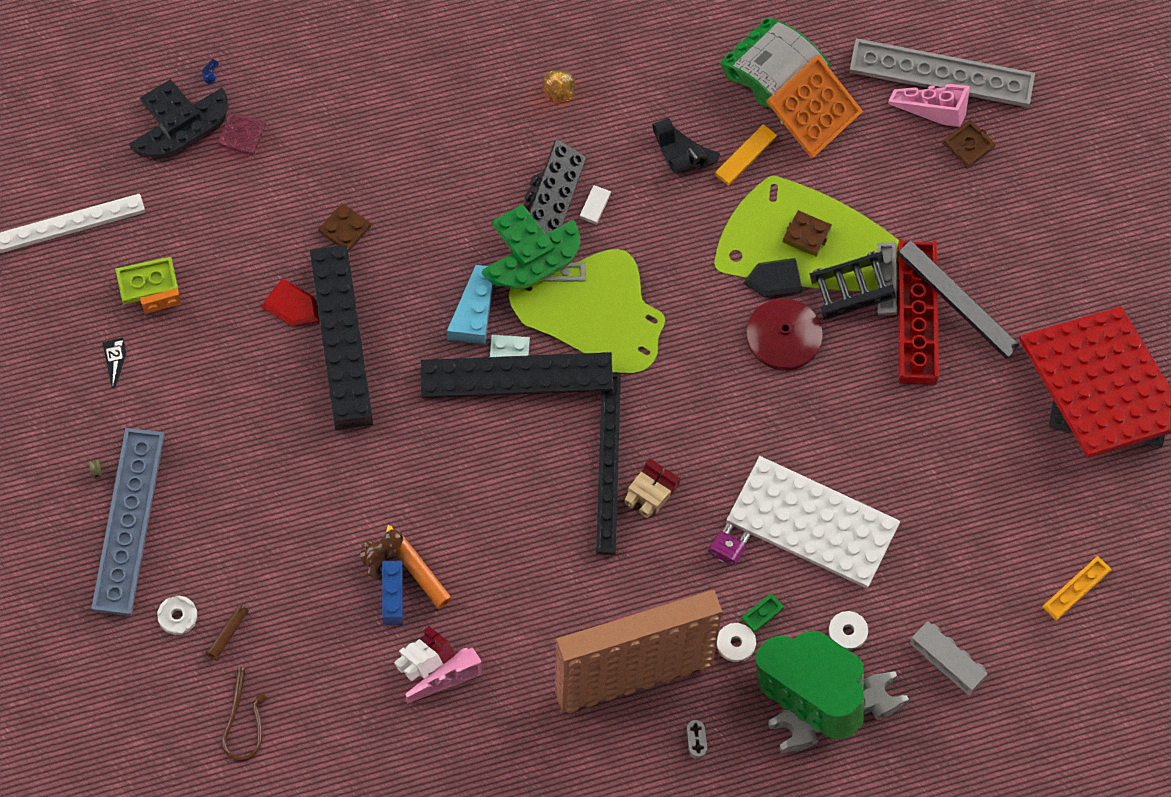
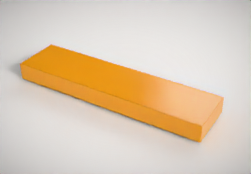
M763 124L715 172V176L729 186L777 138V135Z
M1097 556L1047 601L1042 608L1057 621L1109 574L1112 569Z

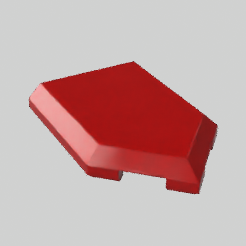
M284 278L279 281L262 305V309L292 327L309 322H319L315 297Z

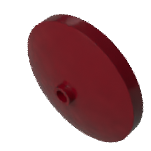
M774 299L762 304L753 312L747 325L746 339L752 354L764 365L777 370H794L808 364L817 355L823 334L817 315L808 306L792 299Z

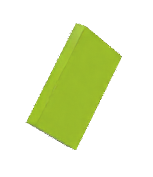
M171 257L115 269L123 305L141 301L140 298L175 288L178 289Z

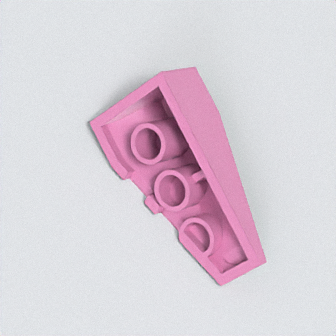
M946 84L944 88L928 86L929 89L918 90L916 87L894 89L888 101L892 106L942 125L960 127L966 116L970 87Z
M463 648L457 651L454 657L406 693L407 703L482 675V663L474 648Z

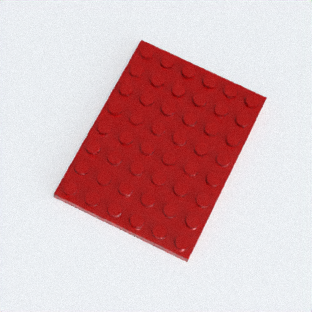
M1122 306L1020 335L1019 341L1087 458L1171 433V387Z

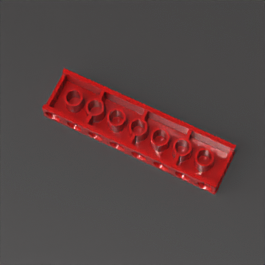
M899 239L897 245V253L909 241H903V239ZM933 240V242H913L937 265V240ZM897 255L899 383L937 385L939 378L938 293Z

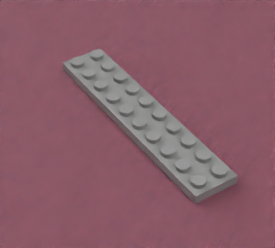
M857 38L849 73L925 88H928V86L944 88L946 84L969 86V96L1027 108L1030 105L1035 77L1033 72Z

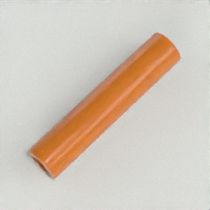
M403 536L402 546L396 551V556L402 561L403 565L438 609L445 607L451 602L452 597Z

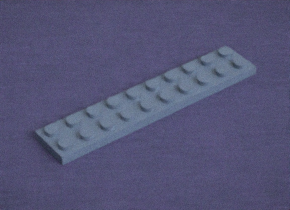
M125 428L91 608L92 612L132 616L165 436L164 432Z

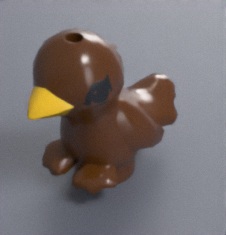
M390 525L387 526L386 533L379 542L363 541L362 547L365 550L361 551L360 558L362 563L369 567L368 575L376 580L381 579L380 567L382 566V561L386 560L388 552L392 556L403 543L402 534Z

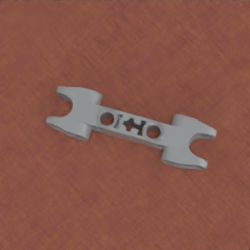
M895 671L875 674L864 679V714L872 711L875 719L879 720L892 715L908 704L909 699L907 695L892 697L885 691L886 686L897 680ZM784 710L768 722L770 729L784 727L792 733V737L780 745L781 753L801 751L818 742L815 734L818 732L806 721L798 719L790 710Z

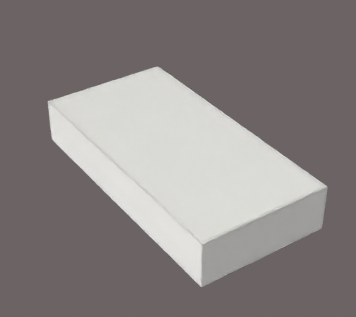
M594 185L582 209L580 219L597 225L611 195V191Z

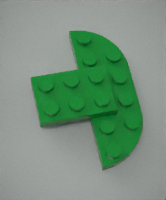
M523 204L492 220L491 225L513 253L482 270L481 274L496 286L510 287L512 290L525 289L535 285L568 266L575 258L580 245V234L574 220H571L545 234Z

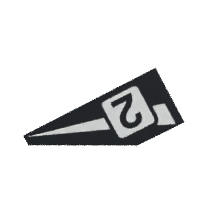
M123 338L103 342L112 388H116L126 357Z

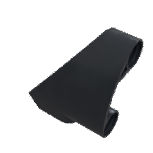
M669 118L652 124L659 147L674 174L693 167L702 169L718 162L719 152L705 148L686 137L672 125Z

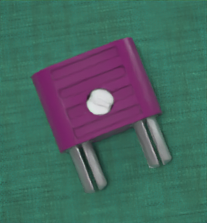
M727 523L724 530L720 531L708 552L721 562L736 565L747 547L746 542L750 534L744 532L739 540L729 535L733 526Z

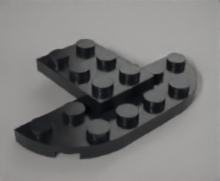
M171 79L140 97L141 103L160 125L129 143V146L136 154L146 158L152 156L162 159L180 153L214 132L225 121L229 103L224 89L221 87L192 105Z

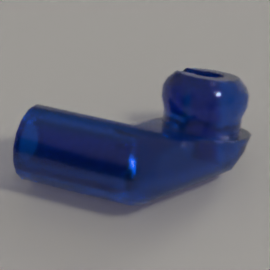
M211 59L202 70L203 79L207 84H213L216 80L213 71L219 63L215 59Z

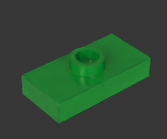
M770 593L744 614L741 619L753 633H756L783 611L784 606Z

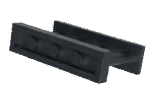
M882 251L870 252L867 256L829 268H819L809 273L811 283L818 282L825 303L820 307L823 320L896 298L893 284L886 285L879 263L884 262ZM871 265L879 288L873 291L868 290L861 271L862 268ZM854 271L861 291L860 295L853 297L849 294L843 274ZM836 277L843 297L842 300L837 302L831 300L825 282L826 279Z

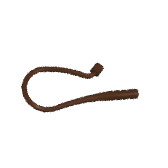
M241 666L237 668L233 706L223 735L222 747L228 757L244 761L257 754L261 747L262 726L257 705L263 703L267 698L261 693L256 697L257 700L253 704L258 729L256 748L252 753L244 757L231 754L227 749L226 739L233 724L243 690L245 667Z

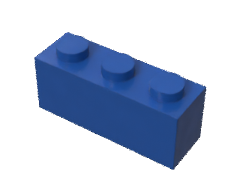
M382 561L383 625H403L402 561Z

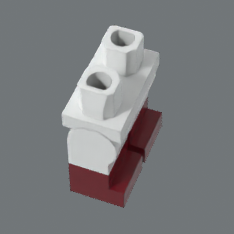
M430 626L423 630L425 635L415 643H410L406 649L403 647L399 651L401 657L394 662L397 669L401 673L404 672L411 681L418 676H421L423 679L429 676L428 673L435 671L456 655L448 640Z

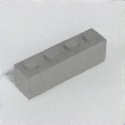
M927 621L912 637L910 644L967 695L970 696L986 679L988 674L986 669L981 664H976L965 650L961 651L950 637H945L935 624Z

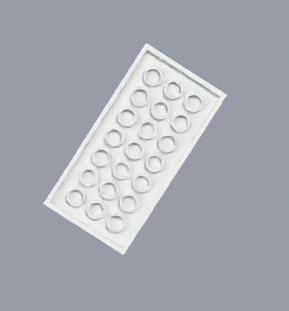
M759 456L726 523H730V525L868 589L900 521Z

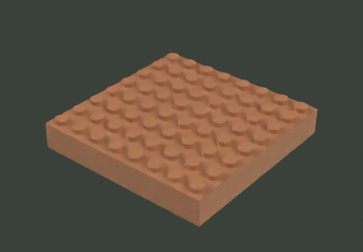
M715 590L557 638L555 694L562 713L566 711L567 713H572L585 705L586 707H591L604 699L605 701H610L623 693L624 695H629L642 687L643 689L653 687L655 683L661 681L662 683L672 681L674 677H686L691 675L693 671H705L711 668L722 618V609Z

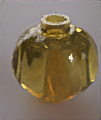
M551 70L543 78V92L551 101H570L574 97L575 79L567 70Z

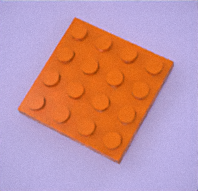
M819 54L815 55L766 100L810 158L815 157L863 112Z

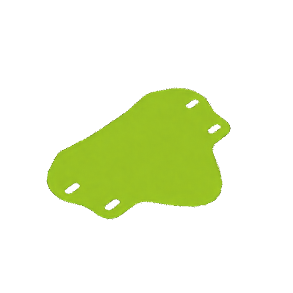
M619 249L606 250L575 262L585 263V281H540L531 286L532 291L525 289L512 290L510 288L509 300L511 306L524 325L547 333L583 353L612 352L613 372L635 373L644 371L654 362L658 354V338L664 327L665 317L662 312L649 306L642 300L638 267L633 257L626 251ZM565 267L570 270L569 275H563V269L549 277H581V267ZM650 315L656 318L658 322L654 324L645 317ZM642 346L648 349L650 354L645 355L638 348Z

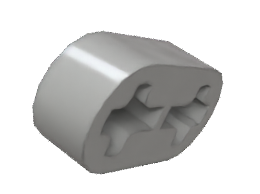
M692 720L688 723L686 731L689 754L694 759H702L707 752L705 727L701 721ZM693 726L701 729L698 731V737H695L694 731H690L693 729ZM696 742H699V747L703 748L700 753L693 750L695 749Z

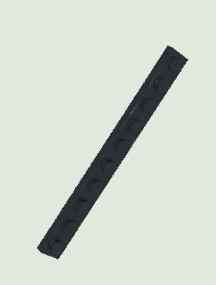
M613 373V391H601L596 554L616 555L621 373Z

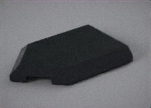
M795 258L758 263L743 282V284L758 291L765 298L802 293V285Z

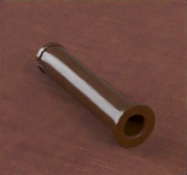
M237 605V608L211 648L206 650L205 654L211 659L219 661V655L245 615L249 612L246 607L242 609L243 605Z

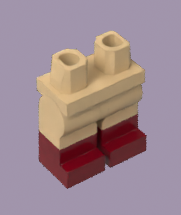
M649 458L645 463V467L629 486L624 503L630 508H633L637 502L643 505L639 513L645 518L650 517L653 513L657 514L659 509L678 488L680 477L667 469L663 472L664 467Z

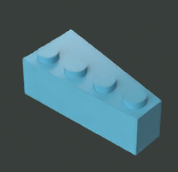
M475 266L448 327V341L485 345L494 286L493 283L481 274L482 270L488 266Z

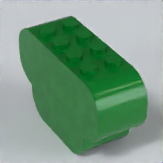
M818 631L803 632L795 639L787 636H775L768 639L757 650V684L769 699H774L782 708L790 710L798 719L810 724L815 731L822 732L832 739L848 738L862 726L864 721L863 663L855 654Z

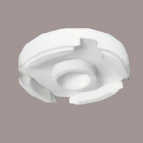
M183 596L166 599L160 605L157 612L161 628L173 635H182L189 632L197 621V610L194 603ZM180 611L183 613V616L180 619H173L172 614Z
M845 611L834 616L830 622L828 632L832 640L847 650H852L864 644L868 635V626L864 618L858 613ZM851 627L854 633L846 635L843 632V628Z
M730 623L720 630L717 648L723 658L731 662L745 661L754 653L756 638L749 627L740 623ZM737 638L742 644L739 647H734L731 644V640Z

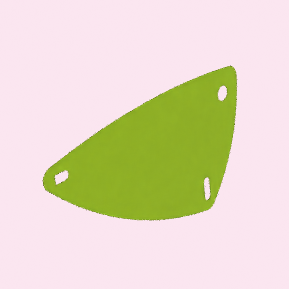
M770 176L756 186L735 209L720 238L714 264L716 269L722 273L747 278L758 263L795 258L802 287L819 288L818 282L811 283L809 273L819 268L825 269L867 256L870 252H877V243L896 242L897 251L899 240L861 213L821 192L778 176ZM772 184L778 186L777 200L775 202L769 200ZM798 210L832 224L831 230L826 237L828 238L825 246L822 245L817 257L782 242L787 232V227L794 219ZM733 250L740 251L742 259L738 262L732 261L729 257L730 252ZM872 265L862 268L861 271L868 290L878 289ZM854 271L843 274L848 291H860ZM836 277L825 280L829 290H840Z

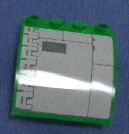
M769 17L763 19L761 24L752 30L743 41L739 42L737 47L720 62L728 80L750 87L758 104L768 108L771 107L766 100L815 55L819 54L827 66L831 67L826 57L807 37L788 24Z

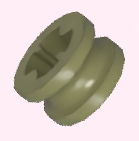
M89 461L92 478H95L96 475L101 477L100 461Z

